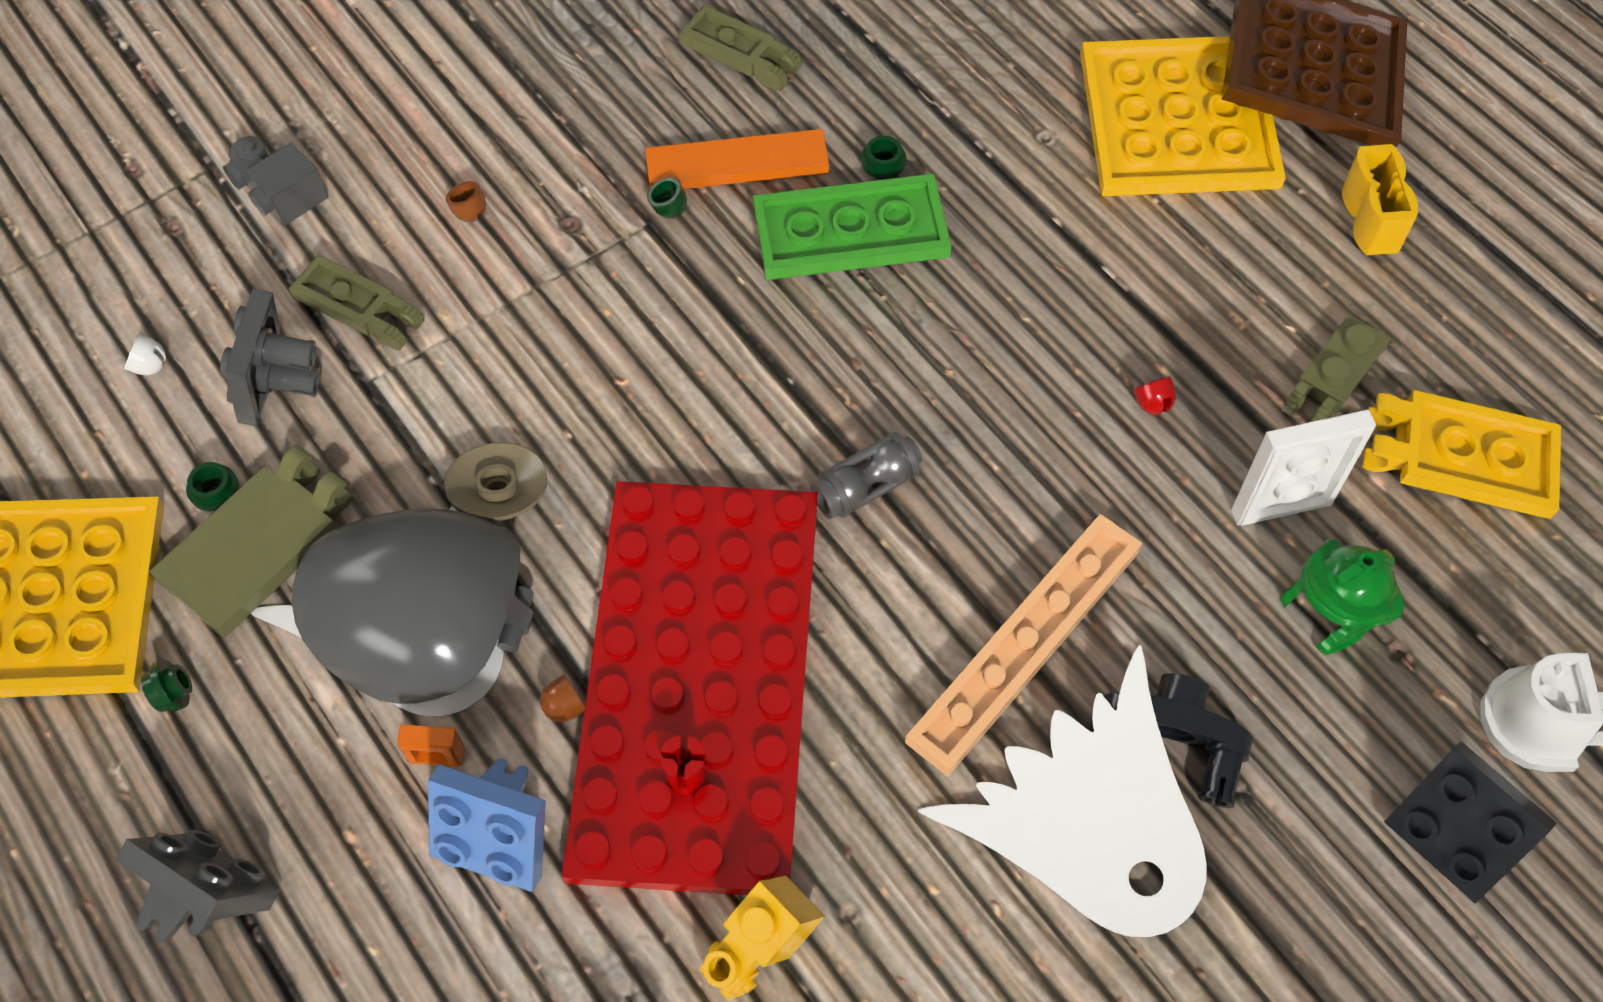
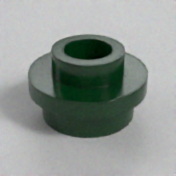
M877 136L871 139L863 149L861 165L864 171L872 177L878 179L893 178L904 170L906 153L900 142L895 138Z
M206 462L195 467L190 472L186 485L188 499L196 508L203 511H216L239 490V481L235 473L229 467L216 462ZM219 486L214 491L208 492L212 487Z
M161 659L153 663L150 671L143 674L141 678L144 695L155 710L159 712L167 710L180 711L188 706L189 694L192 692V682L182 666L178 664L173 665L168 660Z

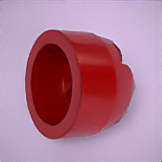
M1171 376L1133 388L1139 406L1143 411L1151 415H1159L1161 412L1169 411L1176 400L1175 387Z

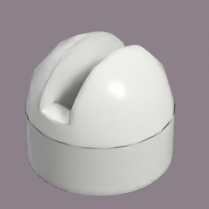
M138 334L124 369L138 375L149 376L156 374L163 368L162 363L166 360V352L162 345L154 339Z

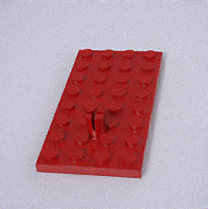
M616 481L585 704L586 709L584 711L562 870L564 884L748 895L759 881L785 875L791 880L818 492Z

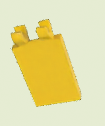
M1413 390L1407 400H1402L1392 394L1379 393L1376 398V408H1368L1376 423L1374 430L1386 431L1396 428V440L1386 435H1375L1373 437L1372 449L1365 448L1363 451L1362 468L1372 472L1401 470V484L1546 519H1551L1559 511L1560 424Z

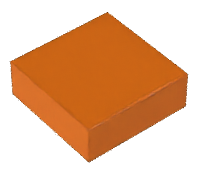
M400 724L397 744L410 764L432 766L440 764L448 767L463 765L465 746L456 728Z

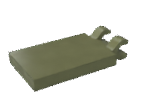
M298 444L291 447L284 454L279 469L275 474L266 466L260 469L149 571L159 584L223 639L297 570L303 556L315 541L327 532L337 528L332 518L338 512L344 510L354 499V496L345 489L346 482L332 471L325 474L319 480L313 494L305 489L303 486L313 481L319 474L320 469L310 462L313 458L311 454Z

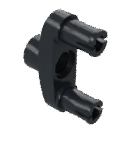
M1163 674L1157 696L1150 695L1161 737L1205 749L1209 757L1198 799L1211 804L1212 799L1215 800L1217 797L1215 806L1233 808L1242 762L1249 760L1253 736L1238 724L1205 709L1210 686L1207 683L1183 674ZM1120 692L1104 695L1114 710H1117Z

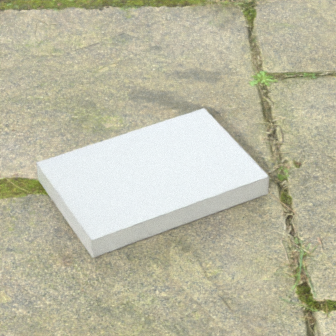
M1369 409L1266 432L1231 509L1236 524L1243 526L1332 506L1376 427Z

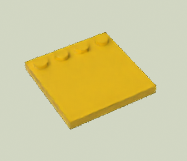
M1230 36L1082 42L1080 57L1101 196L1282 188L1286 177L1273 115L1221 100Z
M159 496L0 501V698L140 692L155 580L149 571L157 564L164 505Z

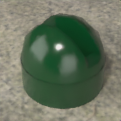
M667 177L660 179L651 186L647 194V200L653 210L661 217L674 219L684 212L687 196L677 179Z

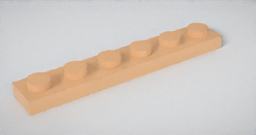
M1099 514L906 735L905 744L949 777L1138 555L1143 543L1102 514Z

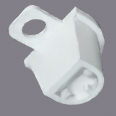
M1588 653L1549 655L1532 665L1508 669L1488 685L1480 701V721L1488 740L1505 758L1527 769L1544 772H1574L1579 767L1577 759L1586 746L1603 745V730L1598 732L1603 725V692L1597 691Z

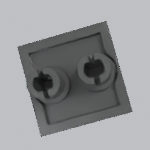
M252 289L247 306H240L236 313L234 332L237 336L233 347H226L222 354L220 375L221 377H226L228 384L227 401L233 403L237 422L258 426L268 393H271L274 389L315 397L320 385L321 372H319L320 367L314 366L316 342L281 335L273 292Z

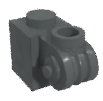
M242 137L232 144L229 150L231 160L223 166L225 174L237 189L240 190L247 186L251 190L248 192V195L258 211L264 216L271 213L283 227L329 198L318 169L291 142L271 155H268L264 143L258 137Z

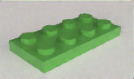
M934 174L753 195V207L766 280L950 258L951 242Z

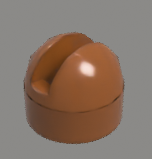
M476 182L460 183L453 187L446 195L445 200L451 212L463 222L476 221L478 218L477 214L483 215L486 210L485 196Z
M564 674L550 682L542 690L540 697L541 708L545 715L554 722L564 723L572 720L586 709Z

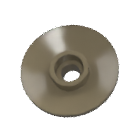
M505 442L488 443L476 446L456 458L446 472L444 487L448 501L457 511L489 521H501L527 512L540 501L547 487V471L540 457L526 447Z

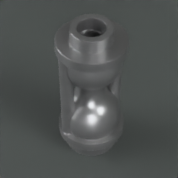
M893 432L847 459L820 472L818 480L810 484V490L813 493L818 492L817 506L826 518L832 519L837 515L844 518L855 510L919 476V464L922 463V455L911 437L907 436L904 438L899 433ZM870 457L869 462L865 466L853 467ZM876 482H884L880 486L868 492V489L872 484Z

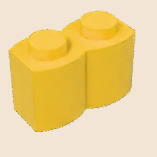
M1392 144L1360 146L1342 188L1344 205L1355 218L1353 224L1355 241L1365 255L1399 253L1418 214L1416 195L1412 188L1404 181L1406 176L1404 159L1398 149Z

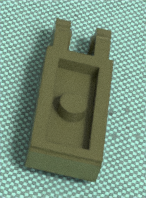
M706 5L702 6L679 32L680 44L750 77L755 76L761 85L767 88L770 87L772 90L781 91L788 83L785 71L795 74L803 63L801 61L802 58L799 56L800 54L796 50L794 51L792 48H788L787 45L776 41L775 37Z
M317 255L289 287L294 299L367 336L372 334L380 343L400 351L406 344L407 338L397 327L383 320L388 313L398 322L408 325L413 329H418L425 321V317L415 306L396 297L393 291L321 255Z
M1348 314L1301 375L1295 389L1282 407V411L1292 416L1301 408L1306 397L1310 396L1322 404L1311 416V422L1327 419L1334 412L1338 413L1385 351L1391 338Z

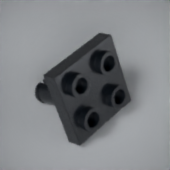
M1462 741L1451 750L1384 821L1385 824L1475 904L1551 832L1557 824Z

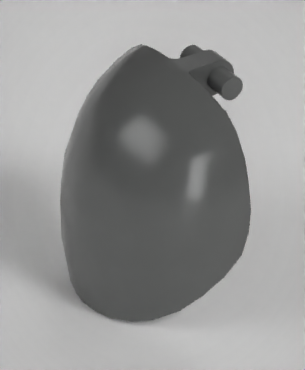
M418 508L367 516L324 534L310 546L297 568L291 602L295 624L300 636L322 665L356 690L372 698L397 704H409L447 696L471 682L486 666L496 643L504 651L517 652L522 635L528 634L534 612L530 607L534 592L526 587H516L521 549L516 536L504 525L459 511Z

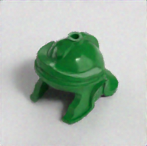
M1327 539L1325 544L1307 558L1302 567L1301 579L1279 597L1285 608L1304 591L1306 598L1318 613L1329 621L1342 626L1316 645V648L1324 655L1334 654L1352 646L1374 627L1381 624H1391L1402 615L1405 608L1403 595L1396 583L1394 571L1392 570L1395 564V558L1387 549L1376 551L1360 545L1342 546L1336 539Z

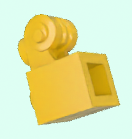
M786 875L759 881L723 923V926L729 933L721 942L715 941L708 948L707 951L709 953L704 958L700 972L709 984L720 988V994L728 1001L745 993L748 994L757 985L755 979L760 973L757 969L759 965L764 968L790 959L826 916Z

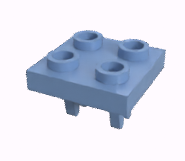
M498 759L478 778L439 764L428 779L429 856L439 859L448 866L462 867L485 875L502 885H513L533 892L542 877L546 800L523 793L528 779V768L526 766H519L513 774H506L507 761L505 759Z

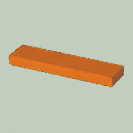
M823 129L645 148L650 188L655 182L667 177L677 179L684 189L829 173V160Z

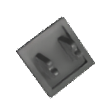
M190 830L185 834L169 835L156 833L153 837L126 839L115 859L150 884L137 927L139 930H148L153 928L156 921H158L159 928L155 934V940L158 943L170 941L180 927L189 919L190 915H192L193 921L189 927V934L191 936H198L204 934L214 920L270 910L280 889L263 879L265 873L260 867L243 859H233L219 850L221 843L215 837L198 830Z

